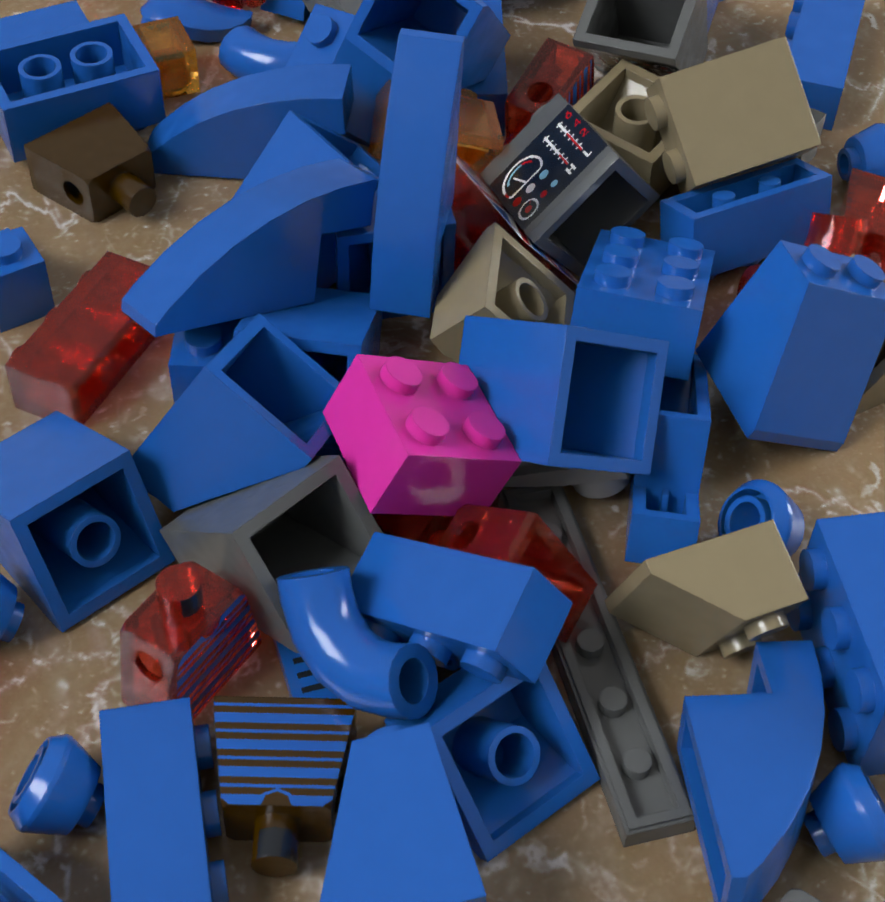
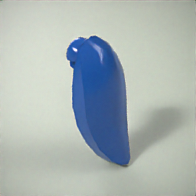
M148 0L140 9L142 28L149 34L153 35L156 28L159 35L168 32L188 40L207 43L222 42L228 32L237 26L247 25L251 27L253 12L250 10L230 8L207 0Z

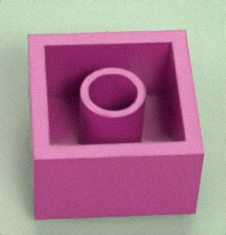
M357 354L322 412L371 514L483 517L522 462L509 440L503 424L495 415L478 384L476 376L471 372L468 365L455 362L442 363L405 359L399 356L384 357Z

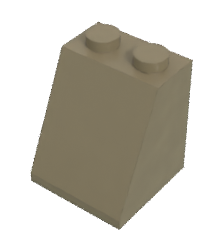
M786 36L661 76L646 90L648 96L644 100L646 117L651 128L654 131H660L666 149L662 154L664 170L669 181L672 184L677 183L680 194L798 158L822 144Z

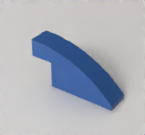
M401 28L399 32L387 107L377 191L371 266V310L430 318L439 285L441 239L454 200L465 36Z
M311 64L276 68L237 78L200 94L184 103L152 130L147 144L152 154L154 173L245 179L289 110L340 135H345L354 103L351 64Z
M340 158L306 165L268 179L216 209L167 248L124 295L121 311L154 337L255 316L258 313L264 314L314 303L322 234L371 226L376 179Z
M696 354L693 356L688 381L664 376L650 475L633 474L630 480L625 543L626 562L641 564L646 559L697 543L700 528L699 490L712 421L707 370Z
M812 640L756 642L747 694L684 696L677 752L714 902H761L779 879L798 841L821 753L825 717L822 674Z

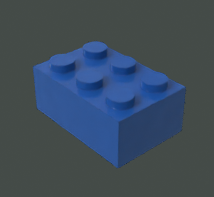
M124 13L0 44V135L14 163L27 160L24 149L25 144L108 102L115 106L135 131L159 124L166 118L160 69Z
M615 226L611 228V231L601 229L577 285L570 325L669 341L664 376L688 381L715 251L704 249V245L701 242L686 237H673L667 242L646 238V234L643 231L633 227Z
M885 512L817 519L807 549H803L799 557L798 576L809 599L786 616L793 631H800L803 640L813 641L822 674L823 695L829 710L828 729L833 746L838 752L844 751L849 764L860 765L867 776L885 774Z

